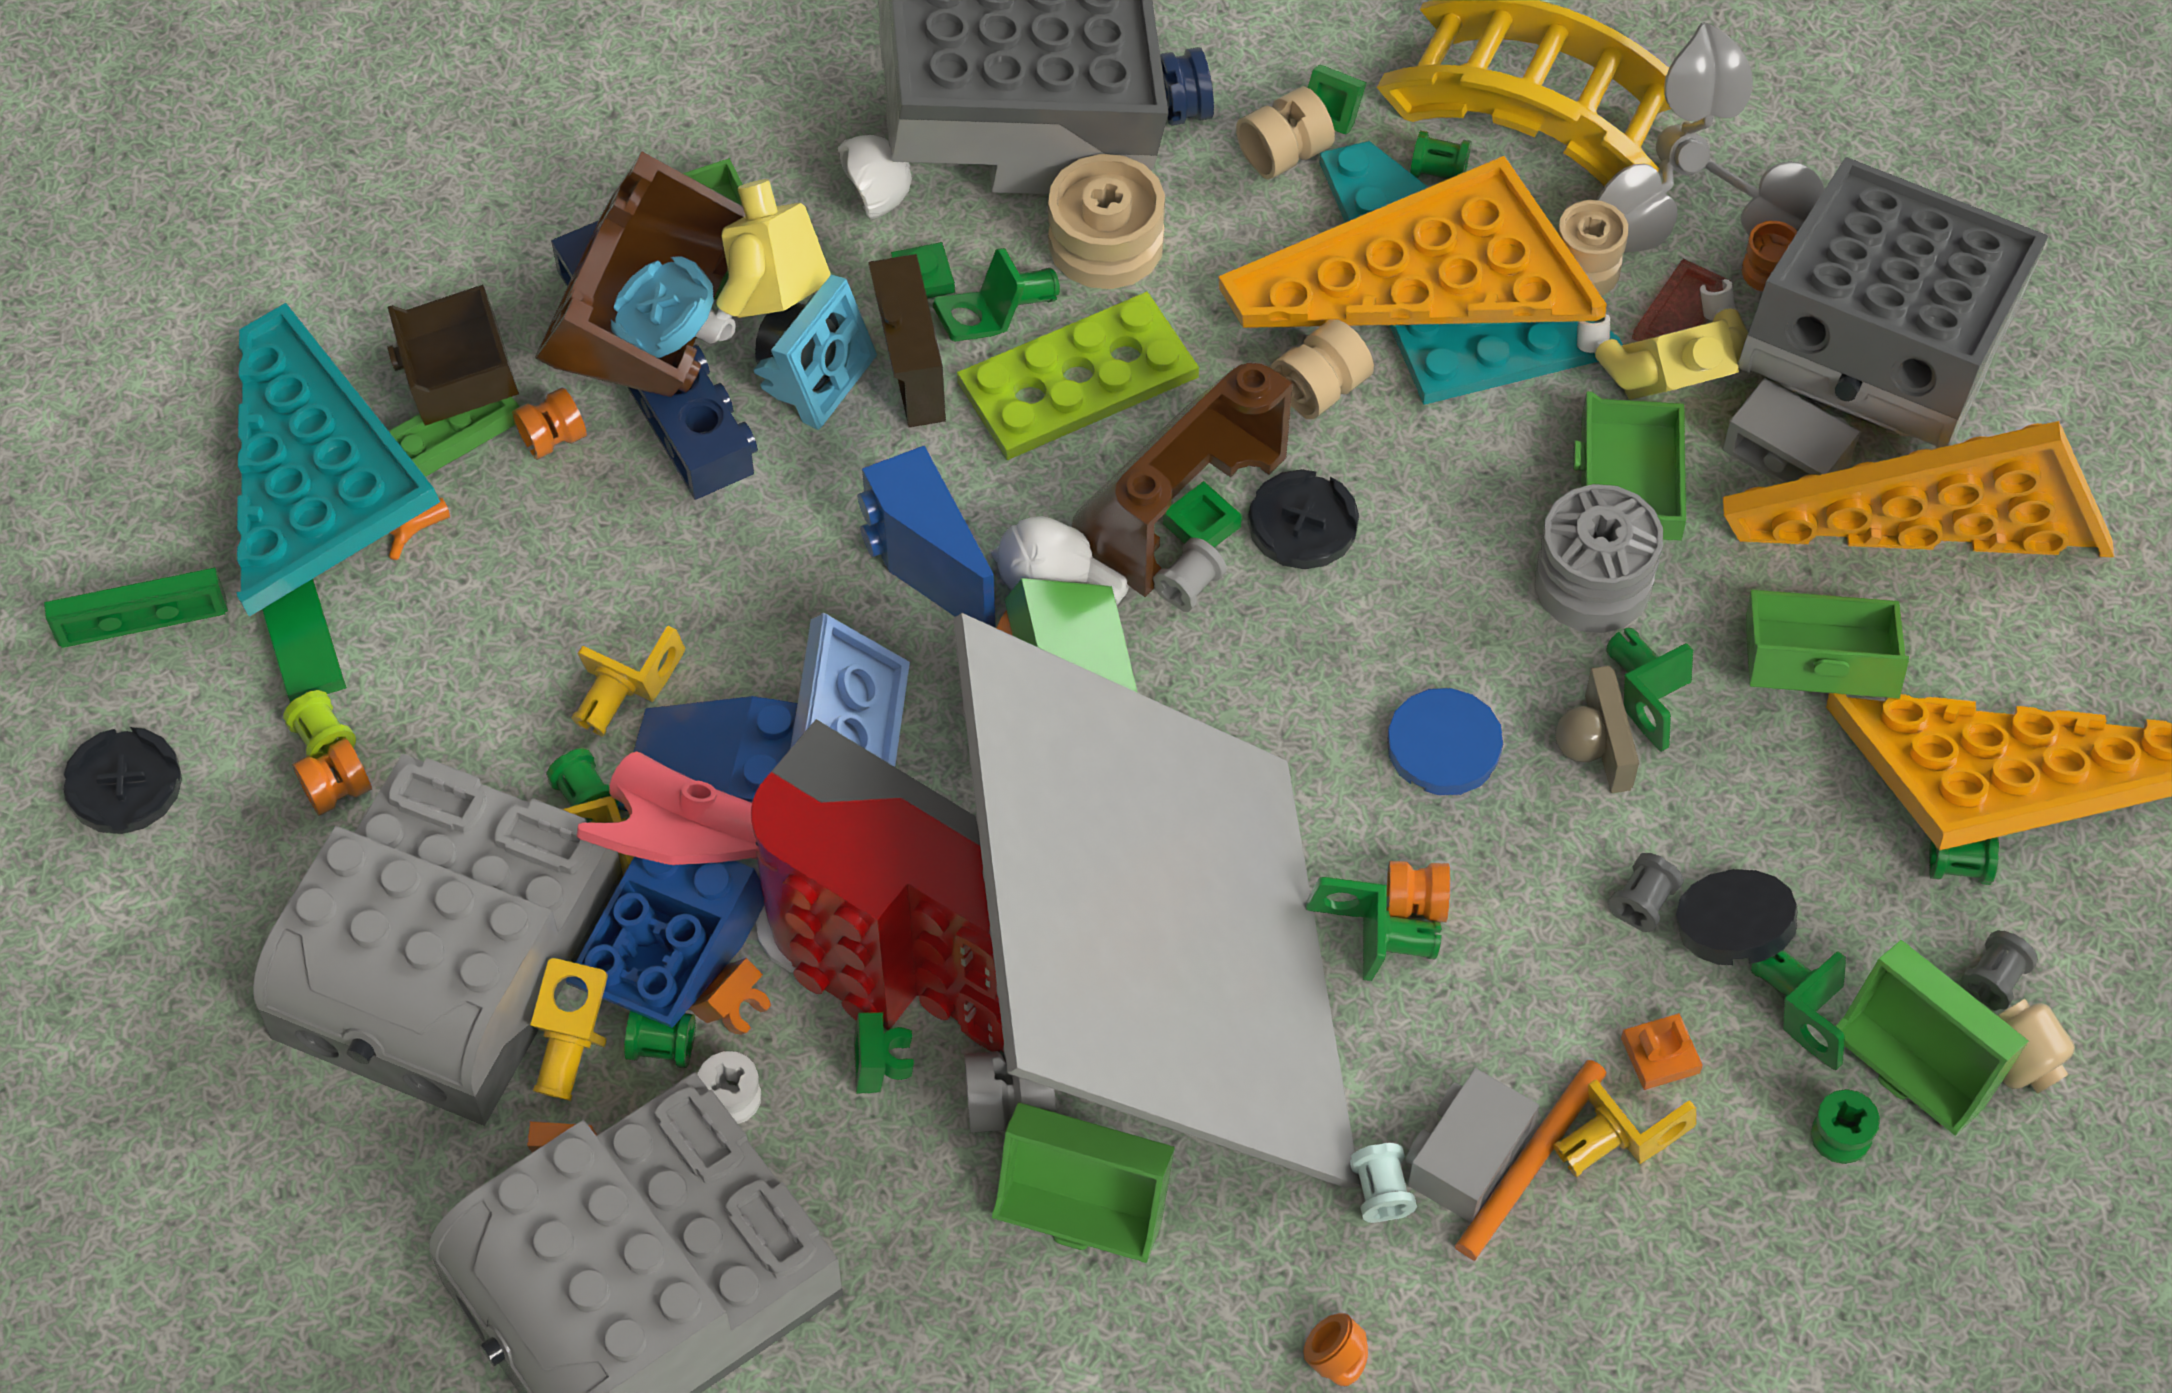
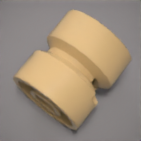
M1304 86L1276 99L1272 107L1268 105L1263 106L1240 118L1236 124L1238 142L1245 158L1267 180L1297 165L1299 159L1307 160L1332 147L1335 141L1333 123L1325 105L1311 89Z
M1598 200L1576 202L1565 209L1559 220L1557 233L1599 294L1603 296L1614 289L1619 280L1622 257L1628 238V222L1621 211L1606 202Z
M1330 319L1308 335L1303 345L1291 348L1271 364V368L1293 383L1291 407L1305 419H1315L1340 399V394H1348L1373 374L1374 363L1369 349L1358 333L1348 324L1338 319Z

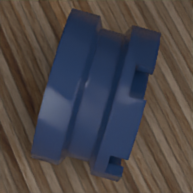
M1202 48L1186 49L1184 55L1175 56L1173 52L1160 54L1169 125L1184 124L1186 118L1195 117L1198 121L1212 119L1214 115L1213 87L1208 63Z

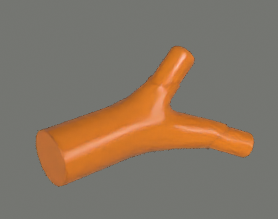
M439 498L440 503L388 533L394 536L388 555L390 559L398 560L404 545L418 531L450 518L448 507L443 498Z

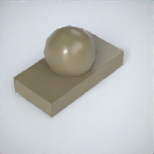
M1611 666L1591 668L1585 693L1588 706H1578L1567 710L1559 719L1555 728L1556 744L1563 755L1575 762L1589 763L1602 758L1610 792L1631 791V788L1634 786L1639 759L1615 671Z

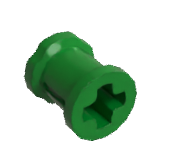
M1420 130L1414 148L1410 173L1416 178H1419L1421 174L1450 179L1466 172L1472 141L1464 139L1458 144L1429 137L1427 131Z
M574 749L558 757L546 772L551 787L562 792L570 807L611 796L609 785L604 784L596 772L594 757L587 749ZM585 818L587 823L593 820L592 818Z
M1998 837L1940 851L1931 841L1929 848L1930 879L1940 880L1945 874L1978 878L1980 884L1991 885L1995 880L1998 867Z
M630 1011L624 1042L625 1059L637 1061L639 1057L672 1060L675 1061L677 1067L687 1068L690 1063L695 1040V1015L685 1013L671 1028Z

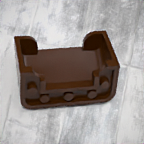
M641 151L603 210L538 348L535 359L557 370L667 397H672L678 389L687 393L701 367V363L694 360L697 349L693 348L697 337L692 338L679 350L661 358H656L614 335L611 330V320L616 323L615 318L618 312L613 307L619 292L633 275L646 265L659 261L662 265L674 262L670 257H684L695 262L711 281L714 299L721 281L728 271L722 231L723 228L745 217L743 206Z
M1246 363L1228 372L1188 404L1078 509L1074 515L1072 528L1084 534L1089 542L1092 557L1123 575L1127 579L1128 586L1146 597L1155 588L1153 577L1162 569L1154 557V552L1160 547V537L1154 533V524L1169 509L1171 500L1209 463L1230 478L1238 469L1248 466L1260 467L1262 471L1270 475L1287 458L1293 383L1268 366L1260 363Z

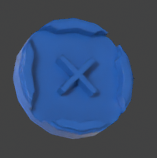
M1453 688L1428 689L1409 697L1394 712L1387 735L1388 754L1399 776L1411 784L1412 781L1416 785L1424 787V791L1435 795H1461L1482 786L1496 769L1503 749L1501 724L1492 709L1473 694Z

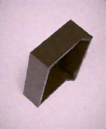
M917 254L870 261L868 265L893 376L898 379L908 428L946 422L943 364Z
M483 284L407 310L394 305L387 307L398 345L395 348L393 345L387 346L390 360L395 371L405 370L409 389L425 426L519 395L497 320Z

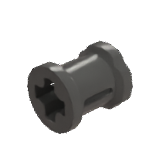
M1641 853L1632 866L1633 875L1623 890H1618L1612 894L1608 905L1616 918L1642 932H1651L1659 923V910L1668 896L1674 895L1684 879L1677 867L1666 861L1663 857L1652 853Z
M1997 930L1992 932L1985 942L1986 952L1977 966L1967 969L1960 980L1961 987L1994 1011L1999 1009L2005 1010L2009 1007L2014 998L2012 992L2014 986L2022 974L2032 972L2038 962L2037 953L2024 939L2016 934Z

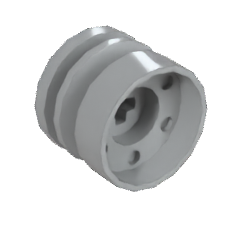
M1592 484L1576 488L1555 501L1545 519L1541 549L1538 554L1535 570V590L1543 608L1564 625L1578 631L1606 633L1624 628L1641 616L1651 598L1655 573L1658 569L1659 558L1663 549V527L1655 510L1639 495L1612 485Z

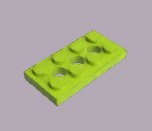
M1148 291L957 372V383L1006 460H1010L1199 378V366ZM1120 347H1131L1136 349L1140 356L1134 361L1124 362L1113 358L1111 353ZM1083 367L1088 369L1093 376L1085 382L1077 383L1067 380L1063 374L1070 368ZM1028 387L1037 388L1045 394L1042 400L1030 404L1018 400L1015 395L1020 390Z

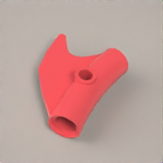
M637 751L630 753L620 762L612 775L609 785L612 798L624 804L630 818L616 823H580L577 828L576 836L583 841L622 854L668 865L720 863L749 858L757 860L756 851H759L751 822L752 802L717 790L706 782L693 780Z

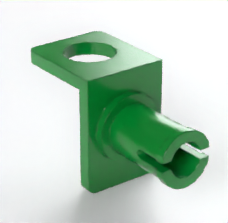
M1000 248L994 252L980 291L936 297L932 306L950 340L957 342L992 337L1008 331L1015 310L1019 305L1055 302L1057 300L1056 295L1060 293V284L1056 272L1050 267L1019 273L1006 249ZM956 308L970 309L977 314L980 323L974 326L961 324L953 317L951 311Z
M1625 628L1624 634L1630 641L1628 642L1620 632H1617L1608 642L1606 652L1627 673L1624 676V708L1626 713L1640 731L1662 752L1669 748L1671 715L1658 699L1692 682L1693 649L1685 643L1662 656H1658L1642 640L1635 629ZM1647 706L1652 713L1656 727L1649 721L1643 707Z
M1320 877L1307 899L1308 911L1363 917V980H1373L1385 960L1386 952L1427 957L1435 960L1438 956L1442 935H1435V932H1441V923L1439 921L1428 922L1391 917L1387 910V885ZM1335 893H1347L1357 898L1351 901H1334L1328 899L1327 896Z
M1784 950L1765 961L1752 963L1751 972L1755 976L1761 977L1786 996L1784 1001L1783 1030L1831 1069L1837 1070L1842 1066L1845 1035L1839 1028L1818 1014L1817 1011L1844 987L1846 956L1837 951L1819 968L1810 970ZM1807 1024L1822 1034L1828 1047L1819 1043L1812 1036L1807 1028Z

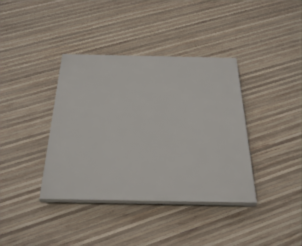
M964 613L953 618L1007 1072L1344 1188L1361 1186L1359 1174L1352 1172L1350 1165L1351 1155L1355 1153L1314 912L1307 910L1310 888L1288 761Z

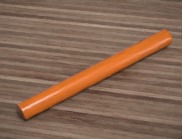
M1586 1060L1455 1245L1456 1250L1473 1261L1477 1259L1554 1150L1553 1145L1561 1140L1588 1102V1084L1595 1079L1601 1083L1606 1076V1070L1599 1063L1593 1060Z

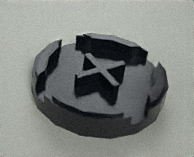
M1304 469L1282 472L1265 481L1256 491V497L1250 504L1248 513V526L1252 541L1264 556L1282 566L1299 569L1327 566L1343 557L1355 542L1359 523V512L1355 498L1343 483L1330 477V480L1317 477L1316 471Z
M130 727L132 732L123 731L119 733L115 729L98 733L78 747L67 762L64 772L66 780L63 790L68 807L82 824L101 833L125 834L144 829L167 813L178 798L182 774L175 751L163 737L145 728Z
M1731 869L1710 874L1692 884L1679 899L1676 919L1683 945L1696 957L1717 965L1733 966V959L1748 958L1749 964L1765 961L1783 951L1796 935L1798 910L1791 889L1777 877L1757 870Z

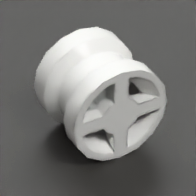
M723 1051L712 1055L702 1064L698 1072L699 1078L709 1090L712 1089L735 1121L740 1124L751 1118L761 1104V1089L755 1064L747 1056L733 1051ZM726 1080L737 1082L738 1085H729Z

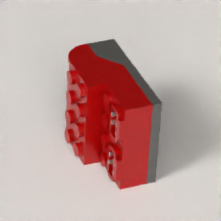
M816 719L761 783L755 793L751 806L752 828L756 838V845L759 847V851H756L765 911L778 949L791 961L792 966L795 968L793 971L794 977L803 987L815 994H822L824 990L842 1001L841 1004L844 1010L856 1021L858 1013H883V1027L889 1030L915 997L919 996L921 1005L936 1018L948 1020L951 1016L961 1025V1031L974 1042L991 1052H1004L1002 1021L997 995L996 971L976 816Z

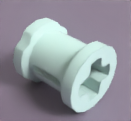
M1383 1143L1370 1145L1351 1155L1350 1165L1352 1172L1359 1174L1365 1202L1360 1208L1363 1220L1376 1223L1404 1218L1413 1213L1417 1208L1415 1196L1407 1192L1401 1169L1405 1155L1403 1147L1399 1144Z

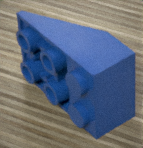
M634 857L576 963L602 969L608 974L602 997L603 1000L673 1028L743 947L765 906L761 880L754 868L737 861L668 865ZM567 977L565 982L568 985L588 993L586 983L581 978Z

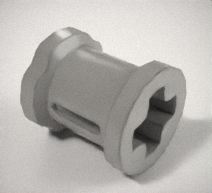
M1190 538L1182 546L1183 554L1169 569H1161L1153 577L1154 587L1158 594L1183 612H1189L1197 604L1196 596L1211 580L1218 581L1227 571L1226 563L1220 553L1212 545L1199 538Z

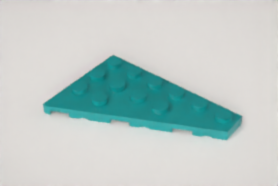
M1370 141L1320 152L1319 164L1345 223L1428 188V186ZM1578 321L1389 325L1423 405L1599 362L1595 357V353L1585 352L1578 348ZM1610 330V339L1617 340L1622 346L1620 337Z
M287 303L282 304L239 329V349L243 356L239 362V378L242 382V404H238V438L242 447L238 452V468L242 477L241 495H238L237 530L241 536V541L237 546V562L241 567V591L237 592V598L249 617L440 503L431 483Z

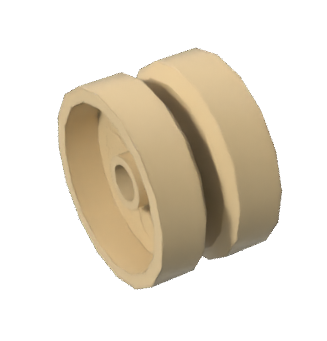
M1098 154L1078 159L1062 169L1050 186L1048 200V221L1050 224L1048 244L1054 264L1069 279L1090 288H1120L1133 285L1149 275L1162 258L1164 243L1165 193L1159 178L1143 163L1122 155Z

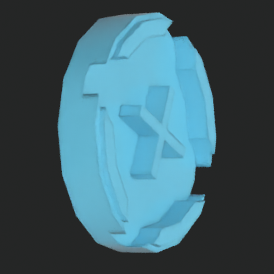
M670 257L674 262H668L664 265L659 261L648 264L627 281L619 292L613 307L618 312L615 318L616 323L611 320V330L615 336L656 358H661L679 350L696 336L708 319L714 302L713 285L705 272L695 262L684 257Z

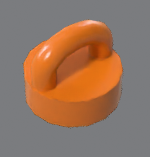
M1338 1313L1330 1315L1320 1321L1307 1337L1303 1350L1304 1360L1322 1377L1329 1378L1338 1386L1347 1387L1358 1380L1366 1366L1368 1358L1366 1332L1348 1314Z

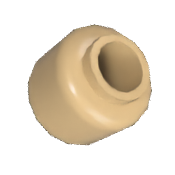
M2023 999L1997 1015L2029 1040L2003 1080L2008 1088L2020 1089L2031 1084L2038 1094L2068 1075L2062 1064L2071 1058L2075 1046L2049 1006L2042 1003L2030 1006L2027 1000Z

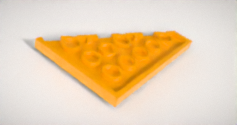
M1505 156L1218 276L1219 290L1243 328L1322 326L1330 319H1338L1349 326L1597 321L1606 316L1607 305Z
M2060 421L2047 424H2031L2020 430L1989 437H1973L1963 443L1932 450H1916L1909 455L1879 462H1863L1852 468L1821 475H1806L1795 481L1768 487H1753L1742 493L1723 497L1724 517L1739 542L1809 545V542L1816 536L1847 537L1848 546L1934 550V547L1941 543V541L1972 542L1973 551L2059 555L2067 546L2098 547L2099 557H2114L2112 537Z
M1829 693L1826 705L1828 711L1939 851L2172 797V724L2167 721L2146 719L2144 728L2106 724V715L2064 710L2048 712L2034 707L2016 706L2014 714L1976 711V701L1937 697L1914 698L1906 694H1901L1900 699L1885 698V701L1850 698L1846 694Z

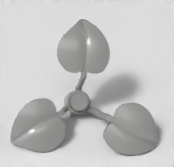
M1700 23L1691 40L1675 57L1666 75L1664 84L1666 102L1676 115L1687 121L1683 122L1682 125L1677 124L1667 127L1657 139L1656 152L1662 161L1659 164V169L1663 172V182H1661L1657 170L1651 165L1645 163L1634 164L1615 174L1596 199L1615 206L1624 214L1628 222V238L1624 252H1637L1656 248L1671 234L1677 219V206L1675 201L1666 192L1673 187L1674 170L1682 175H1693L1705 168L1753 197L1741 214V225L1749 236L1756 225L1765 221L1784 222L1794 227L1798 232L1825 190L1819 176L1812 169L1799 162L1788 161L1772 166L1763 174L1759 183V189L1709 159L1710 149L1707 141L1695 132L1709 128L1713 124L1714 116L1733 118L1739 115L1747 105L1753 87L1752 71L1746 56L1733 39L1711 24Z

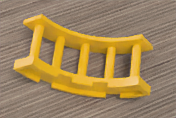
M1431 0L1423 2L1419 10L1434 26L1436 31L1419 63L1414 67L1384 73L1376 87L1401 117L1410 122L1432 118H1464L1466 112L1471 111L1490 114L1493 123L1517 130L1534 138L1538 131H1541L1565 144L1566 148L1563 153L1584 167L1604 187L1615 174L1634 164L1645 163L1651 165L1657 172L1659 171V168L1644 153L1641 146L1657 114L1671 109L1664 95V84L1669 67L1642 46L1618 31L1578 12L1540 0ZM1503 39L1539 45L1523 77L1519 78L1502 72L1487 70ZM1479 40L1467 63L1460 66L1441 65L1452 43L1457 44L1464 41ZM1559 52L1575 57L1594 67L1578 101H1574L1542 86ZM1612 79L1640 101L1625 133H1622L1596 112Z

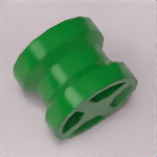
M1844 1089L1832 1092L1820 1104L1817 1116L1812 1123L1811 1138L1814 1147L1823 1157L1832 1162L1847 1164L1865 1157L1871 1148L1872 1140L1879 1130L1880 1116L1878 1109L1869 1097L1858 1091ZM1839 1117L1854 1122L1856 1125L1849 1126L1841 1123Z

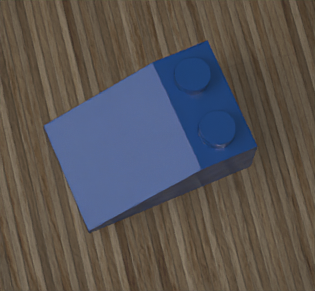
M925 445L862 468L864 492L857 494V498L867 524L860 526L864 544L871 557L881 555L890 573L956 617L964 613L996 628L994 574Z
M748 696L646 708L633 752H641L693 780L706 782L717 790L752 802L761 783L791 748L798 703ZM619 802L618 810L627 811L624 804Z

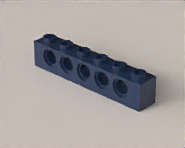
M598 221L551 240L556 268L566 286H568ZM695 344L693 348L697 349L694 360L701 363V367L687 393L678 389L672 397H667L631 387L627 388L694 500H697L753 475L752 454L758 452V447L747 423L737 424L731 413L734 412L733 405L723 384L713 385L708 377L710 370L701 348Z

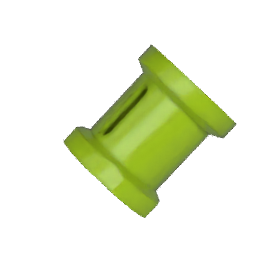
M320 690L309 691L301 697L294 699L283 713V719L291 732L298 733L307 746L306 757L310 756L316 759L327 754L330 745L344 738L350 742L353 748L356 744L355 734L349 726L340 724L332 712L333 705L331 704V699L326 692Z

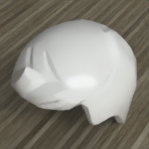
M862 135L848 140L845 139L838 147L843 170L862 196L865 205L863 208L870 220L881 217L899 206L909 192L912 180L909 162H892L891 147H889L887 139L875 135Z
M1030 517L1019 521L1017 525H1012L1002 536L1000 545L991 552L998 564L1001 579L1011 591L1021 578L1083 584L1087 582L1091 562V549L1088 540L1079 530L1048 517Z

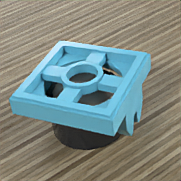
M830 275L817 293L812 295L806 305L796 303L784 311L767 313L760 324L756 337L755 359L758 365L753 371L756 375L765 378L760 384L761 389L779 401L795 405L802 422L817 430L824 425L877 356L847 279ZM830 378V381L824 387H822L820 390L813 392L812 389L820 387L826 380Z

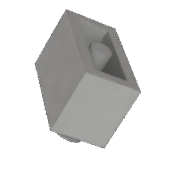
M1764 378L1730 420L1723 451L1782 484L1798 480L1806 475H1821L1845 469L1852 459L1860 432L1850 427L1840 417L1829 415L1801 399L1794 391L1782 388Z
M1475 1068L1463 1086L1454 1082L1446 1092L1437 1110V1114L1442 1119L1434 1131L1430 1133L1423 1129L1413 1142L1406 1157V1162L1412 1165L1408 1186L1471 1223L1534 1129L1540 1105Z

